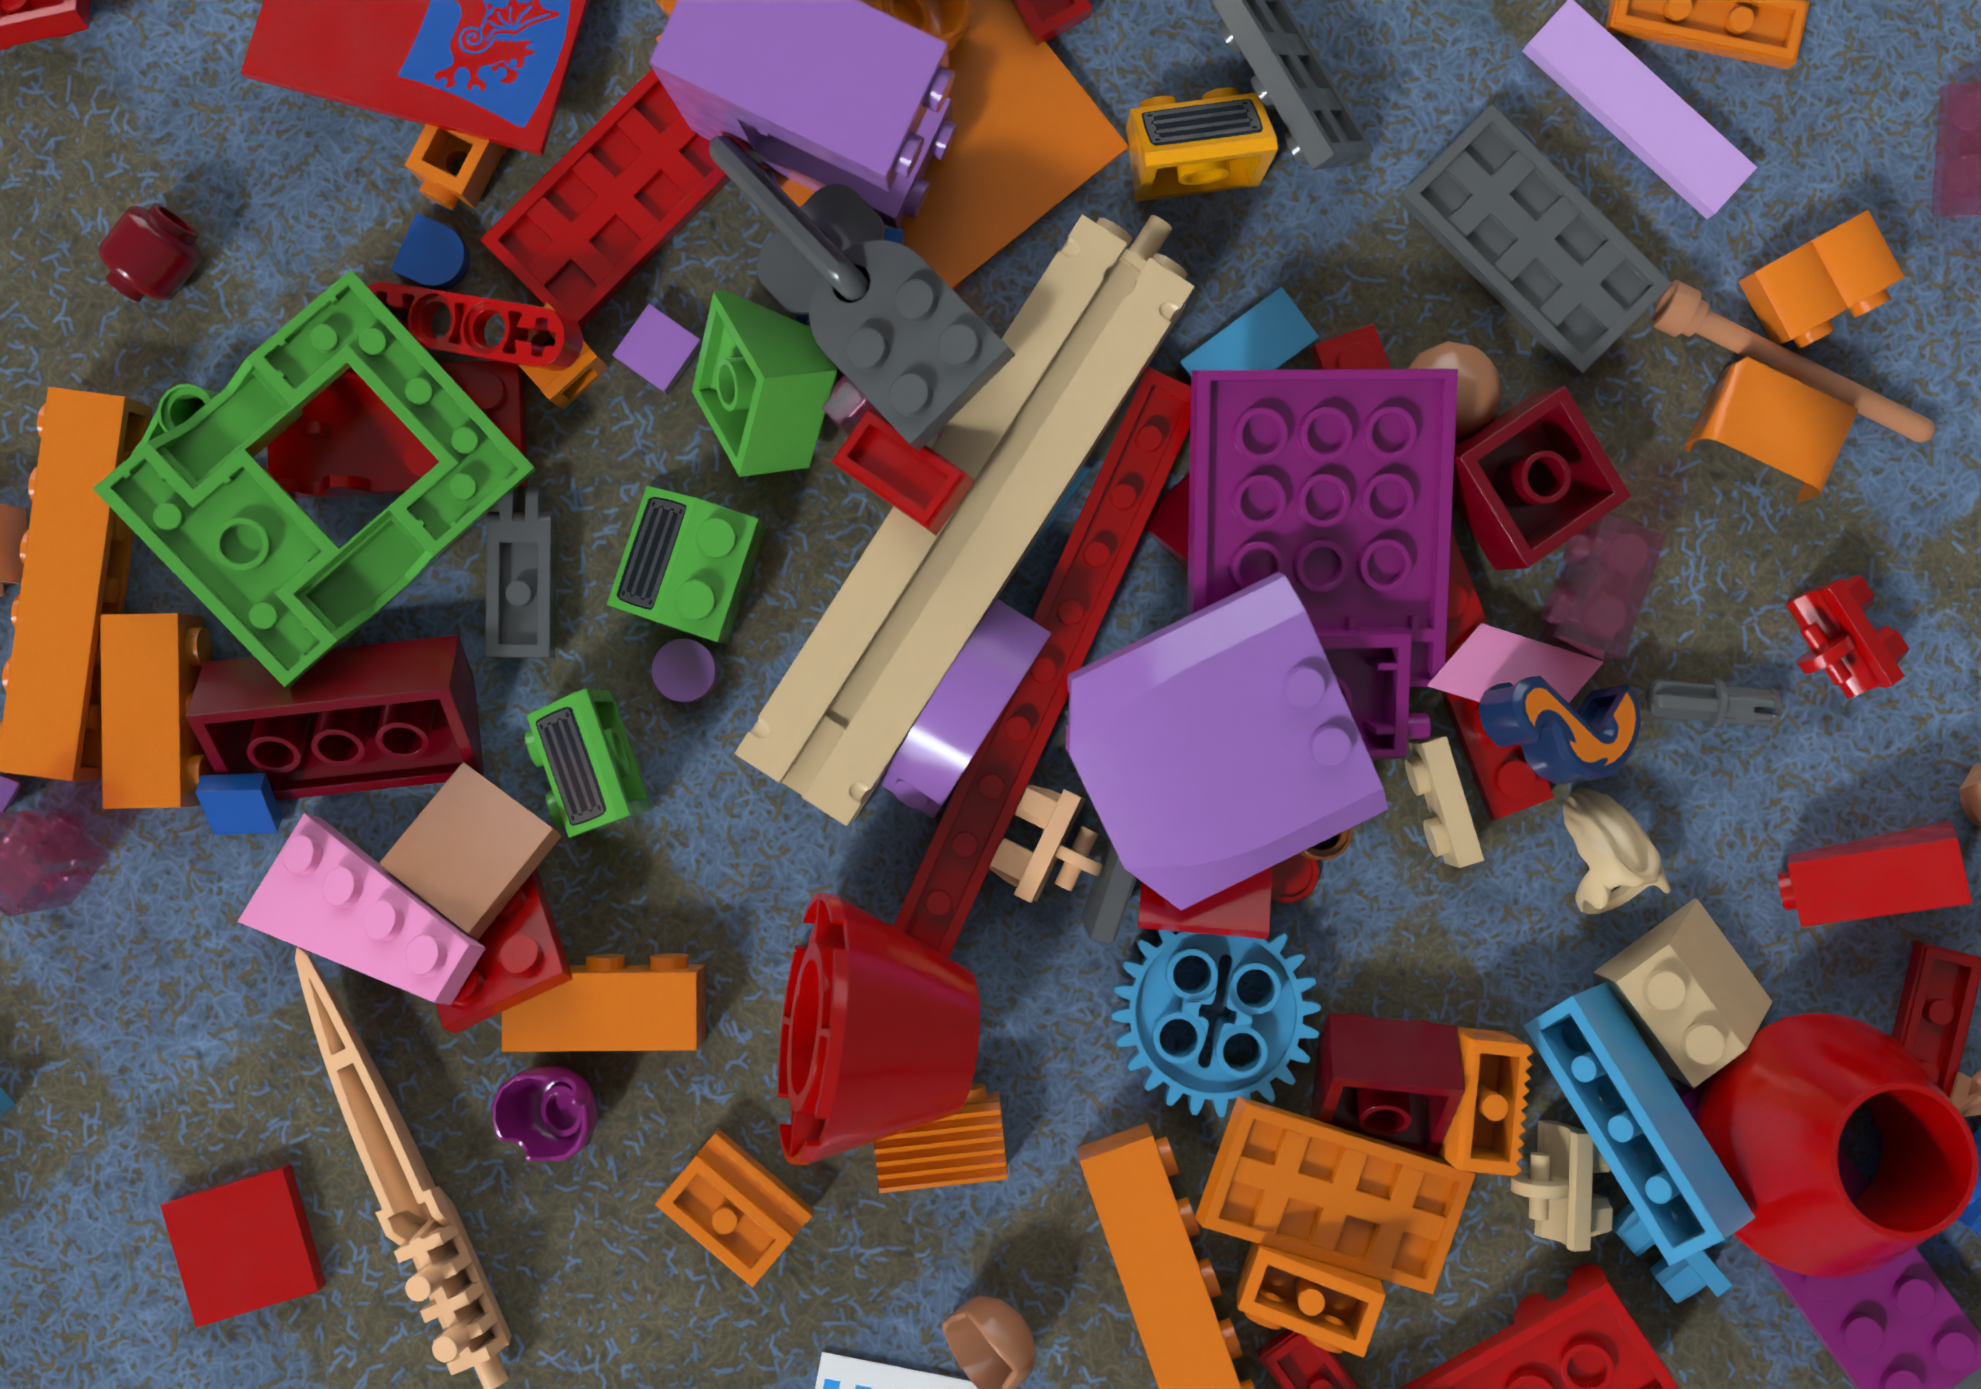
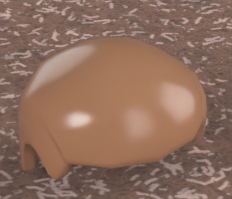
M1447 341L1426 349L1417 355L1408 369H1458L1455 444H1459L1493 421L1500 405V376L1495 365L1485 353L1472 345Z
M984 1295L975 1296L960 1305L944 1321L942 1330L948 1346L961 1369L977 1389H1016L1032 1373L1036 1360L1032 1330L1022 1313L1002 1298Z

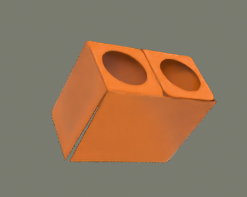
M1746 356L1721 371L1684 448L1690 453L1694 442L1700 439H1711L1804 482L1796 500V503L1821 495L1858 409Z

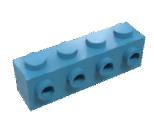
M1607 982L1571 996L1523 1025L1669 1266L1725 1240L1756 1218Z

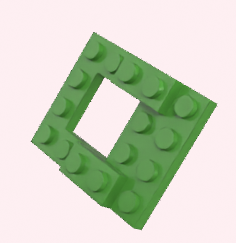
M349 270L244 360L226 388L187 421L146 442L92 489L284 687H290L335 646L346 642L441 558L439 555L534 473L536 469L352 270ZM352 367L437 458L439 463L340 548L254 457L305 414L302 410L304 406Z

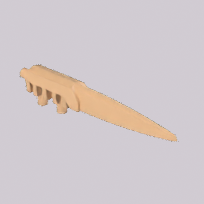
M297 947L295 962L318 1045L346 1124L382 1210L375 1213L385 1236L400 1245L394 1251L398 1263L412 1258L418 1271L406 1282V1294L410 1299L417 1302L429 1297L430 1302L420 1310L425 1323L438 1318L443 1328V1332L433 1340V1355L440 1362H447L446 1365L451 1376L474 1366L483 1389H495L509 1379L498 1353L509 1345L512 1334L457 1209L440 1186H435L384 1080L310 952Z

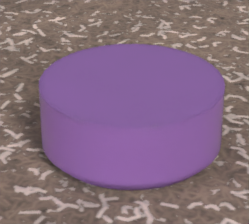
M677 639L665 644L657 652L652 664V677L657 689L665 697L677 702H694L707 696L714 688L718 678V664L712 651L704 644L691 639Z

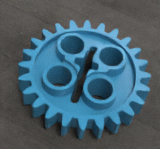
M1157 930L1161 941L1156 945L1138 937L1136 943L1145 957L1141 963L1129 959L1122 960L1121 965L1133 976L1132 983L1113 984V992L1120 997L1128 999V1005L1111 1010V1018L1118 1022L1129 1023L1130 1028L1119 1033L1115 1040L1117 1046L1121 1047L1136 1045L1137 1050L1127 1059L1126 1065L1130 1071L1148 1065L1150 1069L1142 1083L1147 1091L1156 1088L1164 1081L1167 1084L1164 1095L1167 1105L1172 1106L1184 1093L1188 1095V1105L1192 1115H1198L1205 1099L1212 1100L1218 1117H1224L1228 1099H1237L1238 1096L1251 1099L1250 1093L1258 1090L1263 1097L1272 1102L1275 1100V1095L1270 1081L1277 1077L1291 1085L1296 1082L1286 1065L1290 1059L1309 1063L1311 1058L1297 1045L1300 1038H1318L1319 1032L1307 1023H1304L1303 1016L1320 1011L1321 1005L1316 1001L1302 998L1301 993L1314 986L1316 980L1311 975L1295 976L1293 971L1305 959L1301 952H1291L1283 956L1280 954L1288 938L1285 933L1279 931L1264 940ZM1227 954L1231 957V964L1224 980L1221 1001L1230 1009L1228 1017H1217L1213 1029L1210 1062L1206 1066H1201L1198 1063V1059L1207 1036L1209 1023L1204 1014L1199 1011L1201 1004L1211 1005L1213 1003L1218 981L1219 961L1222 955ZM1189 955L1203 958L1207 966V974L1204 981L1194 988L1178 986L1173 979V970L1176 963ZM1252 969L1264 971L1268 978L1266 994L1255 1002L1240 1000L1237 994L1239 978L1245 972ZM1174 1019H1184L1193 1026L1191 1042L1180 1050H1169L1160 1044V1032L1163 1026ZM1237 1033L1252 1035L1255 1040V1051L1247 1062L1231 1064L1225 1061L1223 1047L1232 1035Z

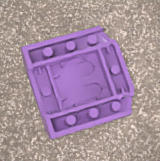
M1280 572L1068 674L1067 690L1070 693L1069 722L1066 725L1067 752L1124 869L1180 910L1194 905L1388 810L1383 785L1309 616L1287 577Z

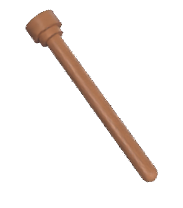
M1674 280L1672 285L1661 295L1650 318V326L1672 337H1677L1679 334L1690 337L1696 333L1743 357L1748 356L1803 382L1807 386L1857 408L1858 414L1915 442L1929 441L1935 434V424L1929 418L1708 310L1709 302L1701 299L1702 292L1679 280Z

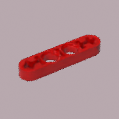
M375 282L368 286L385 307H398L409 310L408 322L398 321L424 349L550 371H562L575 363L583 347V334L577 321L570 315L545 307L389 282ZM445 304L451 313V325L445 336L438 339L432 329V319L436 310ZM499 313L505 323V333L501 342L497 346L490 348L484 337V329L490 317ZM528 330L548 334L556 333L554 346H542L526 342Z

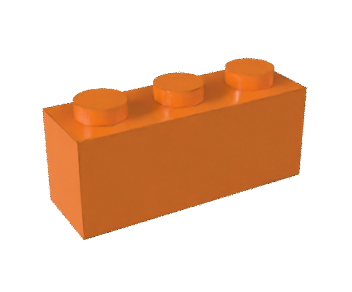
M181 613L100 615L103 809L179 808L201 805L195 793L200 776L214 775V769L205 755L186 715L203 662H210L212 656V639L208 629L203 627V616Z
M682 953L650 955V965H625V955L623 954L586 956V965H569L573 977L572 980L502 1012V1052L697 1050L706 1041L705 964L689 965V955Z

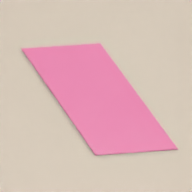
M1481 623L1427 686L1480 702L1483 693L1491 686L1508 682L1515 685L1524 678L1541 676L1570 703L1602 665L1603 661Z

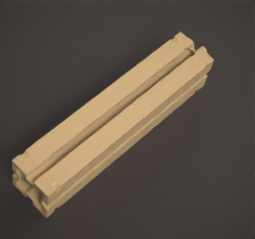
M1083 214L1068 235L1064 247L1061 251L1057 252L1001 339L1014 352L1015 356L946 424L931 448L969 474L975 480L974 484L937 536L897 508H892L759 714V719L751 731H748L734 753L735 755L778 783L782 782L802 795L803 799L845 826L850 825L851 822L858 818L954 660L992 603L1001 596L1078 473L1086 464L1160 349L1165 338L1183 313L1186 302L1195 286L1185 280L1187 272L1179 264L1158 253L1172 231V227L1166 221L1151 215L1131 247L1127 249L1132 238L1123 228L1105 218H1099L1095 223Z

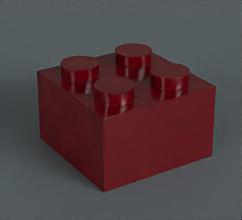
M1565 386L1529 395L1455 446L1452 501L1494 570L1529 568L1631 497Z

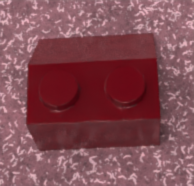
M1329 1013L1317 1048L1311 1118L1437 1157L1465 1092L1457 1026L1435 1024L1425 1020L1406 1021L1368 1017L1359 1013Z

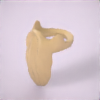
M1577 787L1567 796L1563 804L1564 824L1574 839L1579 855L1588 864L1590 869L1581 880L1575 894L1576 903L1581 912L1600 914L1615 909L1652 885L1659 887L1666 894L1670 893L1671 889L1666 879L1658 850L1637 820L1625 808L1607 794L1587 788ZM1621 886L1616 890L1612 891L1614 887Z

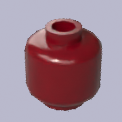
M153 203L149 209L141 206H130L98 248L100 258L110 270L105 279L121 294L136 302H140L145 295L157 300H171L200 263L202 258L201 251L195 243L199 234L181 217L160 204Z

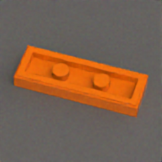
M1611 0L1605 29L1609 33L1790 69L1796 65L1810 1Z

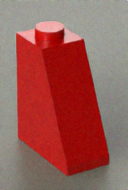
M1951 820L1789 854L1787 862L1789 871L1777 873L1785 911L1797 909L1801 927L1972 904L1959 842Z

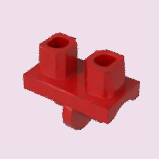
M1858 575L1843 581L1838 579L1802 592L1785 603L1801 627L1800 633L1810 647V650L1797 660V665L1804 674L1824 669L1832 683L1839 685L1847 699L1873 688H1887L1896 684L1905 676L1898 664L1909 651V647L1898 630L1892 629L1889 626L1878 629L1873 628L1863 612L1873 605L1874 594L1864 578Z

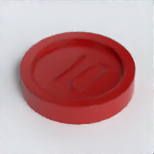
M1296 854L1273 865L1271 899L1281 903H1295L1306 898L1313 891L1318 881L1319 867L1317 860L1303 858Z

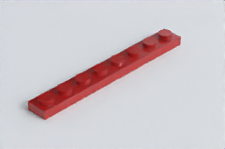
M1374 323L1314 345L1311 349L1318 369H1391ZM1452 527L1445 664L1481 623L1488 625ZM1441 691L1489 819L1497 820L1554 798L1548 780L1539 777L1530 767L1521 745L1510 747L1497 746L1485 733L1479 716L1480 702Z

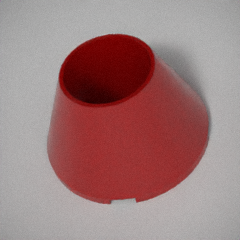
M817 893L811 899L803 916V923L814 924L808 946L795 945L780 1033L777 1097L789 1098L791 1124H780L779 1136L786 1161L794 1165H808L957 1114L964 1106L972 1085L979 1046V994L975 977L970 969L836 894Z
M1804 1013L1782 1017L1780 1021L1756 1032L1746 1051L1710 1076L1699 1104L1696 1124L1756 1217L1733 1233V1235L1763 1259L1803 1275L1821 1278H1841L1873 1271L1944 1230L1963 1213L1972 1198L1978 1176V1155L1974 1137L1958 1109L1912 1054L1893 1037L1870 1024L1847 1016ZM1865 1101L1872 1110L1879 1126L1882 1144L1881 1159L1871 1184L1859 1197L1851 1201L1844 1190L1839 1175L1837 1163L1838 1144L1848 1118Z

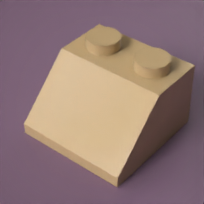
M1695 898L1593 972L1601 984L1605 982L1609 984L1666 1074L1692 1088L1698 1086L1747 1050L1773 1002L1705 908Z

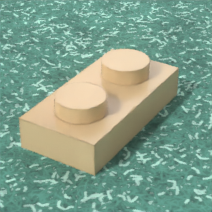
M1430 736L1427 739L1410 742L1409 746L1413 757L1405 760L1406 773L1414 793L1417 796L1424 794L1431 819L1424 820L1423 826L1433 855L1435 857L1443 855L1445 864L1458 868L1484 861L1447 736Z

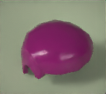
M535 1065L517 1073L499 1086L491 1107L494 1131L500 1141H512L524 1149L526 1160L535 1162H547L550 1160L566 1161L590 1144L599 1118L598 1106L588 1082L576 1071L561 1065Z

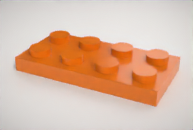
M1238 1096L1195 1219L1203 1228L1433 1295L1476 1174L1474 1172L1454 1169L1455 1167L1451 1166V1163L1438 1157Z

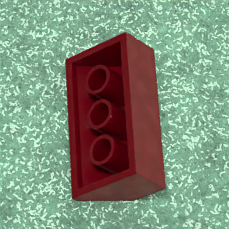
M459 635L333 648L290 687H284L256 657L203 662L186 715L216 775L266 773L276 801L445 783L462 762L484 776L475 680Z

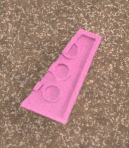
M306 813L302 815L238 922L424 999L448 1005L452 1004L485 950L483 945L379 865L377 861L320 817Z

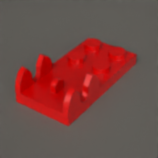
M499 361L438 363L527 459L524 371L519 365ZM352 367L304 406L302 410L305 414L267 446L268 472L292 498L403 494L439 463L437 458ZM528 478L517 489H527Z
M1583 1264L1574 1268L1566 1281L1568 1290L1560 1298L1549 1301L1545 1294H1530L1518 1304L1514 1313V1324L1399 1389H1680V1387L1604 1271L1595 1264Z

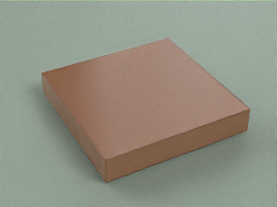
M462 762L379 862V865L467 934L478 940L562 835Z

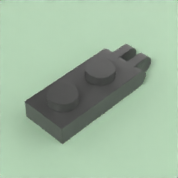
M541 486L527 487L525 512H519V494L516 487L500 501V512H489L487 516L485 657L555 658L556 516L554 512H544V493Z

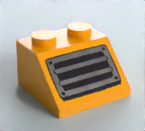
M1232 87L1211 90L1202 95V100L1177 103V99L1173 96H1157L1146 99L1139 103V108L1130 109L1126 125L1135 202L1260 186L1278 151L1276 134L1256 93L1240 94L1239 89Z

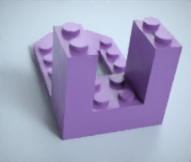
M677 0L649 61V64L692 131L697 132L698 135L710 141L716 135L729 136L758 164L814 191L831 184L846 185L855 190L882 218L885 225L892 228L900 229L906 215L913 219L918 216L931 185L929 182L924 181L923 177L933 157L941 161L945 158L958 128V124L950 121L952 117L951 99L947 98L955 77V72L947 69L949 65L948 43L859 0Z

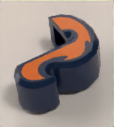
M1532 676L1519 680L1515 685L1508 682L1489 687L1483 693L1479 707L1481 725L1485 733L1497 746L1510 747L1521 745L1527 763L1536 774L1558 785L1595 780L1614 775L1631 756L1638 741L1641 726L1638 699L1628 684L1590 692L1576 711L1541 676Z

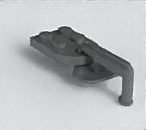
M716 135L709 142V153L712 160L740 188L745 198L749 202L754 203L778 228L775 234L763 245L757 258L756 268L761 283L790 313L794 315H809L813 336L821 350L901 436L919 451L1015 356L1014 352L915 251L900 243L884 240L885 226L882 218L855 190L843 184L827 185L817 190L799 207L778 186L774 172L769 169H763L734 139L726 135Z

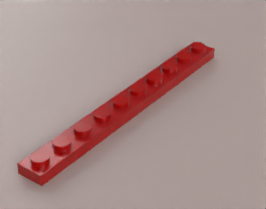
M1149 367L1144 372L1033 616L1032 621L1051 632V635L962 773L893 924V927L948 958L1069 694L1067 690L1068 674L1081 668L1190 428L1191 386Z

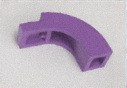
M996 598L916 720L886 770L888 772L880 785L894 793L903 804L919 809L934 819L1050 637L1051 632Z

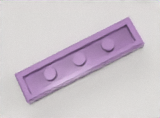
M1567 0L1522 50L1526 56L1704 218L1709 219L1758 168L1574 0Z

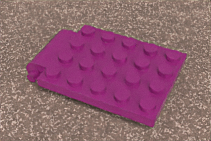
M1458 369L1191 370L1187 616L1277 572L1282 573L1287 577L1309 616L1371 760L1404 759L1407 756V739H1427L1431 731L1430 718L1427 713H1409L1410 687H1428V683L1445 665Z

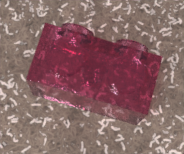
M1605 514L1569 539L1564 549L1563 559L1567 561L1560 584L1553 587L1543 609L1542 619L1546 621L1540 639L1598 660L1623 658L1666 534Z
M52 808L0 813V911L6 916L11 917L71 905L110 854L84 835L87 827L79 818L63 809Z

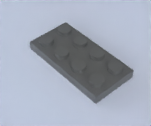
M1211 0L1222 18L1218 21L1217 25L1223 39L1234 52L1244 54L1255 73L1251 77V83L1256 94L1269 109L1274 110L1276 108L1288 128V131L1284 133L1285 141L1299 162L1303 165L1309 164L1312 170L1353 166L1374 151L1284 0Z
M1493 104L1397 199L1574 378L1583 374L1672 285Z

